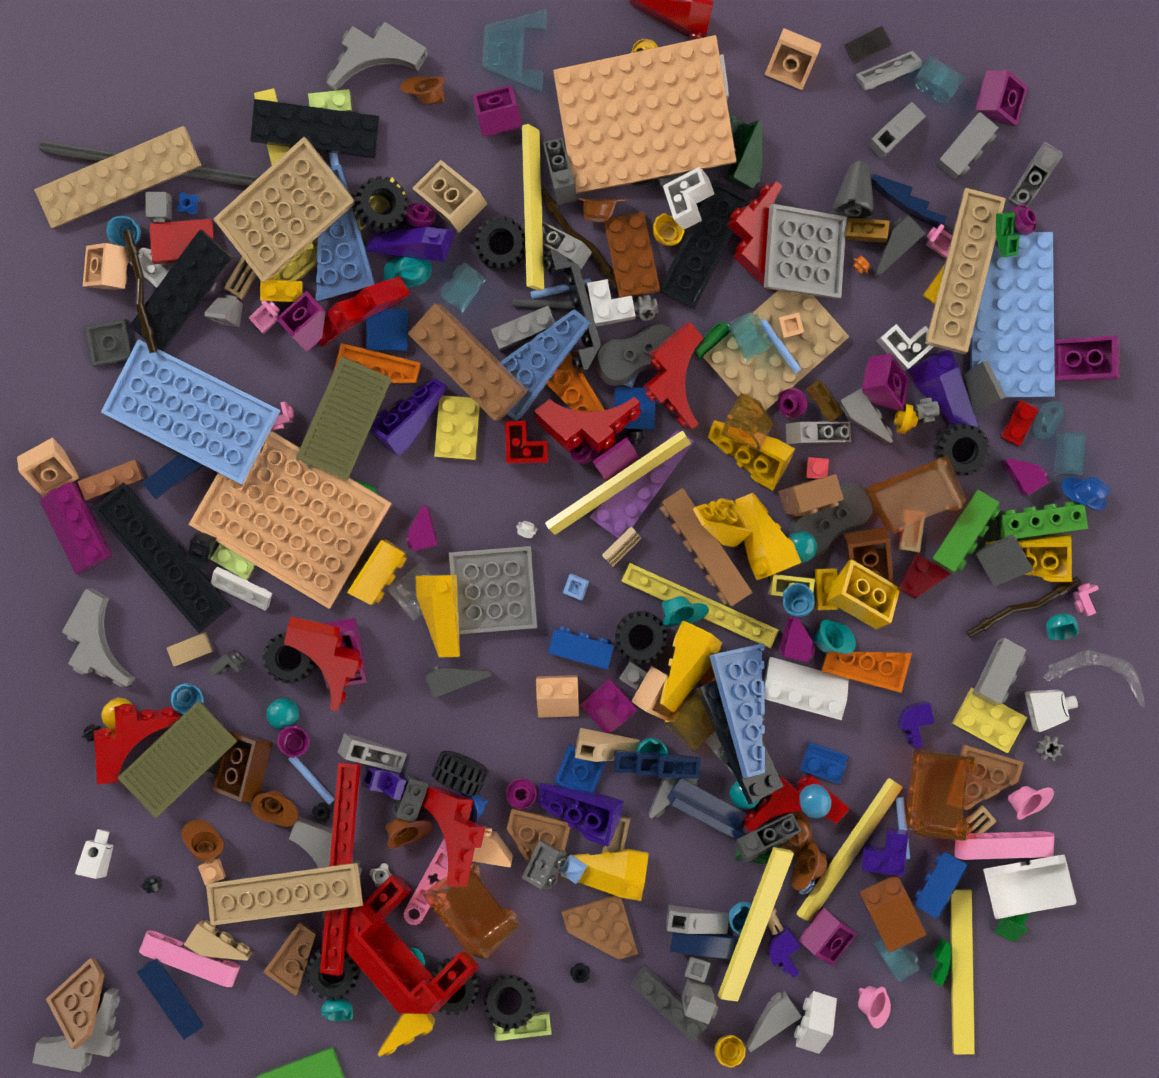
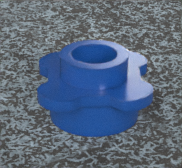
M184 192L180 193L179 205L176 207L177 211L180 213L186 212L191 215L196 214L199 197L195 194L190 196Z

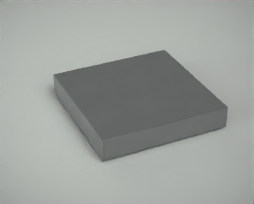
M127 319L85 326L92 367L128 360L133 349Z
M988 360L981 362L962 375L974 415L982 413L1006 398Z
M1014 534L982 547L975 552L994 587L1033 571L1030 561Z

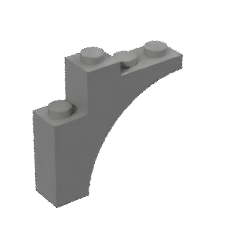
M386 22L382 26L377 27L373 35L374 39L352 26L342 37V45L346 52L339 56L338 65L335 70L332 69L329 72L326 83L331 90L337 91L353 75L366 68L382 64L406 66L418 72L428 56L427 48Z
M93 588L85 589L62 633L68 635L67 639L70 641L80 642L68 664L73 666V670L79 674L91 673L95 669L96 674L112 678L113 683L120 687L132 685L136 677L117 662L106 640L104 616L110 598Z
M299 817L294 824L289 840L306 850L316 862L318 868L329 867L332 828ZM353 858L352 863H358L360 877L362 868L359 867L361 861ZM323 911L321 917L323 919H325V911Z
M111 987L104 993L103 1001L96 1014L92 1036L79 1048L71 1049L65 1035L58 1037L43 1036L36 1043L32 1063L81 1073L90 1065L92 1054L110 1057L114 1051L118 1050L120 1045V1038H118L119 1030L113 1029L116 1022L114 1012L120 1002V996H118L119 989Z

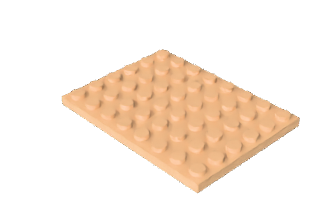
M716 35L553 70L567 156L575 183L576 194L686 173L698 167L706 169L737 162Z
M271 430L244 484L242 485L218 473L188 525L200 532L216 537L218 543L330 609L392 503L350 477L346 481L315 466L309 469L308 463L296 459L300 447Z

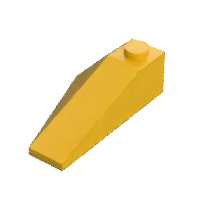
M716 420L713 422L708 438L725 454H730L738 461L736 464L740 468L744 467L752 474L750 477L754 481L772 491L789 465L795 448L776 438Z
M754 493L735 500L737 508L752 531L744 540L756 580L771 576L801 563L792 540L784 535L780 530V525L772 520L768 515V510Z
M1071 534L1017 538L1033 567V571L1025 575L1041 577L1049 582H1072ZM996 541L985 542V546H987V545H989V544H991V543H994V542H996Z
M457 574L416 576V597L438 656L460 657Z
M686 621L681 622L673 641L675 652L673 659H669L668 665L671 666L669 677L664 682L660 700L662 706L671 712L676 711L712 665L710 655L719 653L722 642L718 638Z
M624 849L621 852L614 853L606 851L596 855H590L589 853L573 855L587 865L578 883L621 898L641 901L645 884L648 852Z

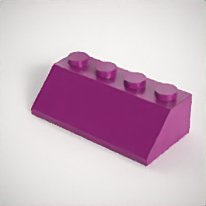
M69 482L51 491L40 500L75 574H79L113 557L87 501L84 500L78 483Z

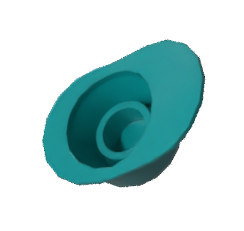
M399 256L390 260L385 265L383 278L386 281L400 276L407 288L421 285L430 278L432 272L431 263L429 260Z
M683 596L662 602L665 615L663 624L666 627L680 625L682 621L688 623L699 621L709 612V607L706 604H692Z
M823 620L811 638L818 648L826 653L839 652L850 654L856 647V640L852 631L846 625L830 620Z

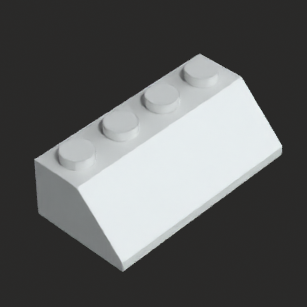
M769 656L763 678L764 699L842 720L847 702L849 678Z

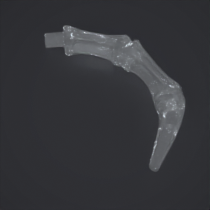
M1092 650L1081 651L1065 660L1049 665L1051 670L1043 676L1050 682L1056 676L1061 678L1068 672L1088 665L1104 666L1119 673L1122 678L1126 679L1140 706H1146L1136 670L1125 659Z

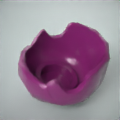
M290 726L284 728L279 733L277 743L279 750L283 754L295 758L302 756L308 750L310 740L304 729L298 726Z

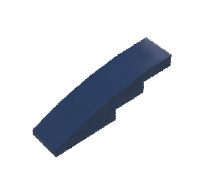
M876 174L872 175V186L899 209L932 226L944 225L947 216L927 210L930 202L911 196L913 187Z
M179 454L142 482V484L154 499H158L170 488L177 486L204 465L183 454Z
M615 750L613 771L615 773L652 775L659 778L700 779L701 758L678 754Z
M673 932L670 952L731 959L740 936Z

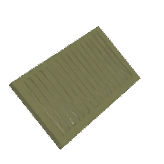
M341 356L296 459L348 481L392 378Z
M198 701L134 761L118 779L154 818H157L237 742V739Z

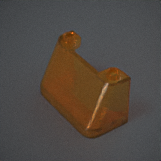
M948 455L939 457L934 461L889 479L876 482L865 488L867 496L887 532L892 531V534L903 531V526L947 509L953 512L963 508L962 503L967 501Z
M923 748L914 750L906 813L907 829L916 836L966 841V835L969 834L970 827L963 817L967 776L970 777L976 771L975 757Z
M472 862L466 887L446 885V876L429 888L423 896L464 950L472 956L486 960L520 924L516 920L517 915L513 910L500 907L479 879L481 877V868L477 863Z

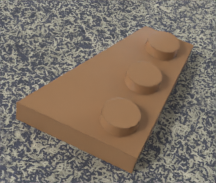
M300 921L263 973L297 996L317 932Z

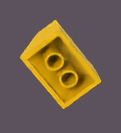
M381 540L347 593L370 605H373L375 602L379 603L385 594L382 592L385 586H390L396 578L394 572L397 568L401 569L407 561V558H405L407 552L388 540Z
M851 559L832 583L827 601L874 629H879L892 622L900 591L897 589L898 586Z

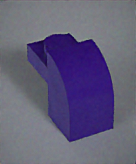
M927 701L908 705L902 710L898 718V728L902 731L907 730L905 732L907 744H910L914 749L923 747L919 727L935 723L931 705Z
M367 765L362 785L369 790L383 792L392 799L400 800L406 788V780L403 774Z
M786 925L783 927V931H778V934L773 935L770 939L768 953L774 966L779 964L786 975L790 973L795 978L800 973L789 956L801 948V946Z

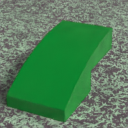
M1016 212L996 213L997 243L1002 257L1005 258L1018 255L1020 234L1013 233Z
M941 938L933 953V957L938 963L930 976L933 982L941 987L946 979L951 959L950 944L944 938Z

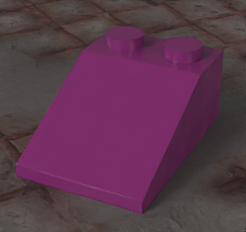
M1113 335L1054 340L1055 381L1099 382L1120 380V339Z
M356 618L322 623L340 627L339 636H343L341 641L342 647L361 651L359 659H363L360 672L356 671L355 678H350L349 685L367 683L361 637ZM323 673V677H324V680H325V684H326V687H327V689H328V688H329L328 681H327V679H326V677H325V675H324V673Z

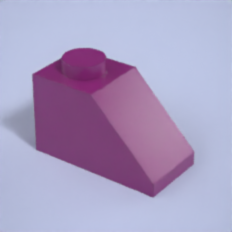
M1010 458L1001 461L1022 496H1028L1049 483L1047 472L1037 464Z
M428 505L421 507L408 530L409 536L406 537L408 548H412L413 552L439 545Z

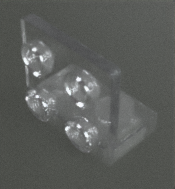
M419 563L397 583L392 584L387 589L413 621L423 614L416 597V576L432 575L422 563Z

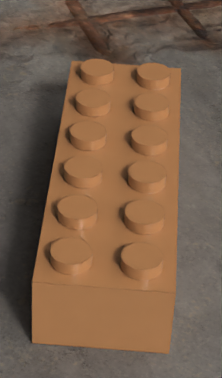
M434 303L408 333L494 421L502 420L528 391L443 304Z
M836 474L777 491L784 515L790 514L791 517L807 516L817 513L818 510L839 506L838 501L844 500Z
M681 488L660 502L662 507L659 509L665 518L670 517L673 522L671 525L672 529L677 535H682L685 540L682 542L688 552L694 553L696 556L693 559L699 569L706 571L708 575L705 578L711 587L716 586L719 592L716 595L724 605L733 606L750 595L752 591L719 541L701 525L693 511L695 505L685 490Z

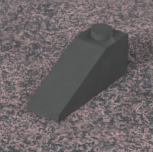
M907 216L905 219L900 217L892 225L894 229L889 233L887 243L873 275L875 279L926 234L910 216Z
M440 665L428 669L429 673L425 675L433 698H437L490 677L492 672L491 670L448 666L440 668Z

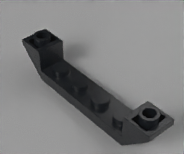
M552 249L544 255L545 268L549 271V275L565 272L564 280L570 289L571 304L575 307V310L592 322L581 336L582 343L586 348L572 354V365L576 369L577 374H581L589 368L601 343L579 265L555 249Z

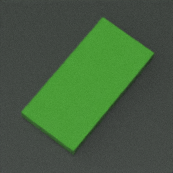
M332 1046L261 1073L256 1078H345Z

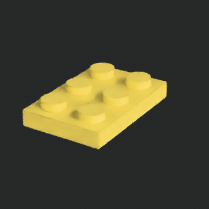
M442 396L439 400L434 457L476 460L480 406L472 398Z
M971 687L952 724L1008 753L1027 717L1002 703L993 706L972 694L974 688Z

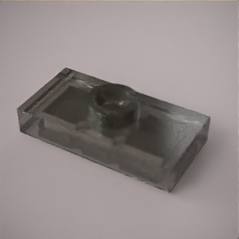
M880 26L845 44L844 47L854 65L889 47L891 42L883 26Z

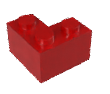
M505 421L507 464L548 463L547 441L527 442L526 421Z

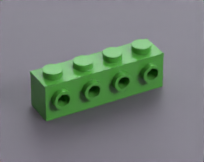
M977 490L933 557V562L952 574H955L957 570L961 572L967 562L964 558L968 553L972 555L978 546L975 543L979 536L984 537L989 529L987 523L990 519L995 520L999 514L1000 509L998 507L1000 502Z
M1070 501L1064 502L1065 506L1057 507V504L1044 505L1042 510H1037L1035 506L1023 508L1024 512L1016 513V509L1003 511V515L997 516L1000 539L1012 534L1016 538L1088 529L1085 505Z

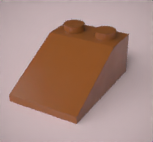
M885 527L845 533L844 541L847 563L852 559L894 584L890 538Z
M897 875L859 892L889 953L927 935Z

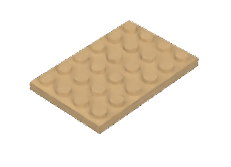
M303 137L214 218V221L264 283L270 280L355 204V199L308 139Z
M778 290L702 358L752 415L758 418L778 400L779 394L783 390L792 388L848 339L849 335L814 296ZM799 312L804 333L783 339L778 318ZM764 319L767 320L801 367V370L796 374L759 325Z

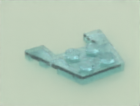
M547 9L539 10V12L533 14H524L522 17L510 20L509 18L484 25L482 69L536 91L543 92L544 72L522 70L525 29L546 31Z

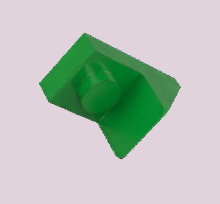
M1029 913L1001 918L994 933L1015 942L1028 930L1024 924Z

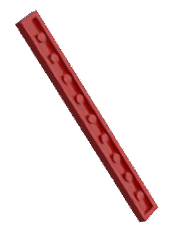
M338 763L329 867L352 863L361 764ZM348 908L325 911L320 973L338 976L343 974Z

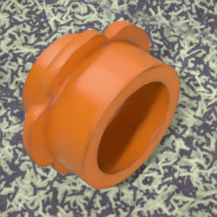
M861 255L857 259L854 258V269L859 274L863 272L868 274V270L871 268L869 262Z

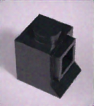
M197 531L190 540L189 552L185 562L205 569L214 554L217 538Z

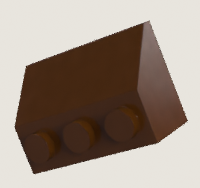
M229 731L237 739V742L220 757L212 791L239 802H252L253 798L261 792L273 742L258 736Z

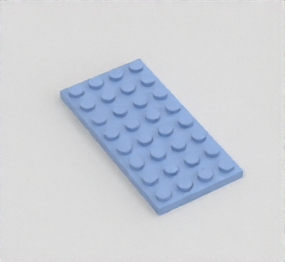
M1015 232V234H1020L1018 255L1006 258L1002 257L996 237L970 341V370L981 362L988 360L1006 398L1054 397L1053 232H1032L1028 235Z
M138 339L101 413L243 485L281 410L157 349L158 352L149 354L147 343Z

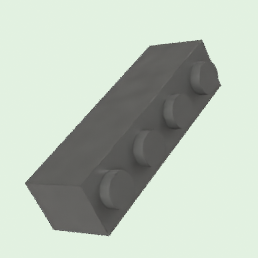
M644 965L631 979L632 987L692 1042L707 1028L706 1023L685 1016L681 997L648 966Z

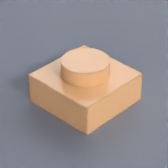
M799 312L778 318L783 339L804 333Z
M219 858L214 859L213 863L206 862L198 866L205 885L226 877Z

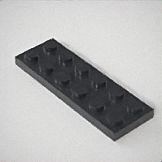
M254 99L250 142L293 147L305 137L316 151L375 158L379 116Z
M715 180L712 183L714 195L704 199L699 209L702 221L690 226L660 285V293L693 310L698 304L734 233L727 226L731 220L730 215L737 208L741 209L747 206L751 199Z
M199 230L144 305L150 327L154 329L155 335L153 337L156 347L163 352L234 258L203 230ZM137 314L129 326L142 337V326Z
M716 680L697 688L698 695L748 804H752L782 788L783 784L766 747L765 773L743 779Z

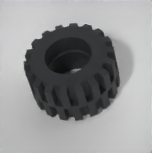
M377 176L376 179L372 177L367 182H364L354 197L353 212H356V220H361L360 225L368 227L366 230L371 232L374 229L375 233L378 234L381 231L387 233L390 229H395L406 216V209L408 208L406 200L408 197L407 194L403 195L404 188L402 186L399 188L397 181L394 180L392 183L389 177H386L384 180L382 176ZM378 195L386 198L390 203L391 213L387 215L376 213L370 205V197Z
M501 216V218L497 219V217H492L493 220H486L484 222L485 225L479 227V233H476L475 247L480 260L486 267L492 268L493 271L497 272L498 270L507 272V269L513 270L516 265L519 266L522 263V259L526 257L525 232L518 222L515 223L512 218L506 219L505 216ZM507 234L512 237L514 241L512 250L504 255L493 253L490 250L489 244L494 236Z
M965 423L950 424L946 430L942 429L940 431V436H936L937 444H933L936 452L933 454L937 458L936 462L938 465L942 466V469L958 476L973 475L972 472L978 473L981 471L979 467H985L987 464L984 461L990 457L987 454V451H991V446L987 445L990 441L978 427ZM965 437L971 443V452L966 459L956 461L952 455V447L958 439Z
M647 611L629 613L621 619L616 627L615 641L621 655L631 662L639 664L649 663L651 660L657 659L663 653L664 647H666L667 633L664 624L657 616ZM637 625H645L653 633V641L645 649H637L629 642V632Z
M283 632L268 641V646L264 648L265 655H263V660H265L266 664L263 665L264 668H268L269 672L267 673L270 676H274V680H280L285 684H292L311 675V672L316 668V663L300 651V665L295 669L287 668L280 658L281 650L286 646L284 645L286 632Z
M441 751L432 772V777L440 784L454 791L474 796L480 794L489 770L480 762L454 751Z
M319 948L307 965L306 978H309L308 986H313L312 992L314 994L316 992L320 993L318 997L323 998L327 996V1000H332L333 997H335V1000H338L342 995L343 997L347 996L355 987L361 973V968L345 951L343 965L345 977L340 980L329 979L325 973H320L322 948Z
M446 958L442 963H437L431 974L436 977L451 960ZM478 971L464 983L465 991L461 994L453 995L438 1010L442 1013L445 1010L446 1015H450L451 1012H454V1015H459L460 1011L464 1013L468 1010V1007L471 1008L474 1005L480 987V978L477 976Z
M506 974L505 976L497 977L495 981L490 983L489 988L485 990L486 994L483 997L484 1011H486L487 1017L495 1025L509 1030L518 1029L520 1026L526 1025L529 1019H532V1015L536 1010L537 1000L533 988L525 979L517 975ZM509 989L516 990L522 998L521 1008L512 1015L504 1014L498 1006L500 995Z

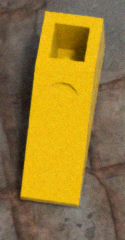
M402 1014L380 1047L378 1056L380 1057L384 1054L388 1056L397 1050L396 1047L402 1044L406 1046L415 1040L414 1037L419 1034L422 1036L432 1031L435 1023L433 1015Z

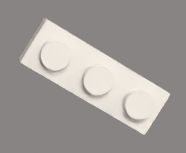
M216 567L213 571L211 584L214 587L264 611L268 609L273 593L219 567Z

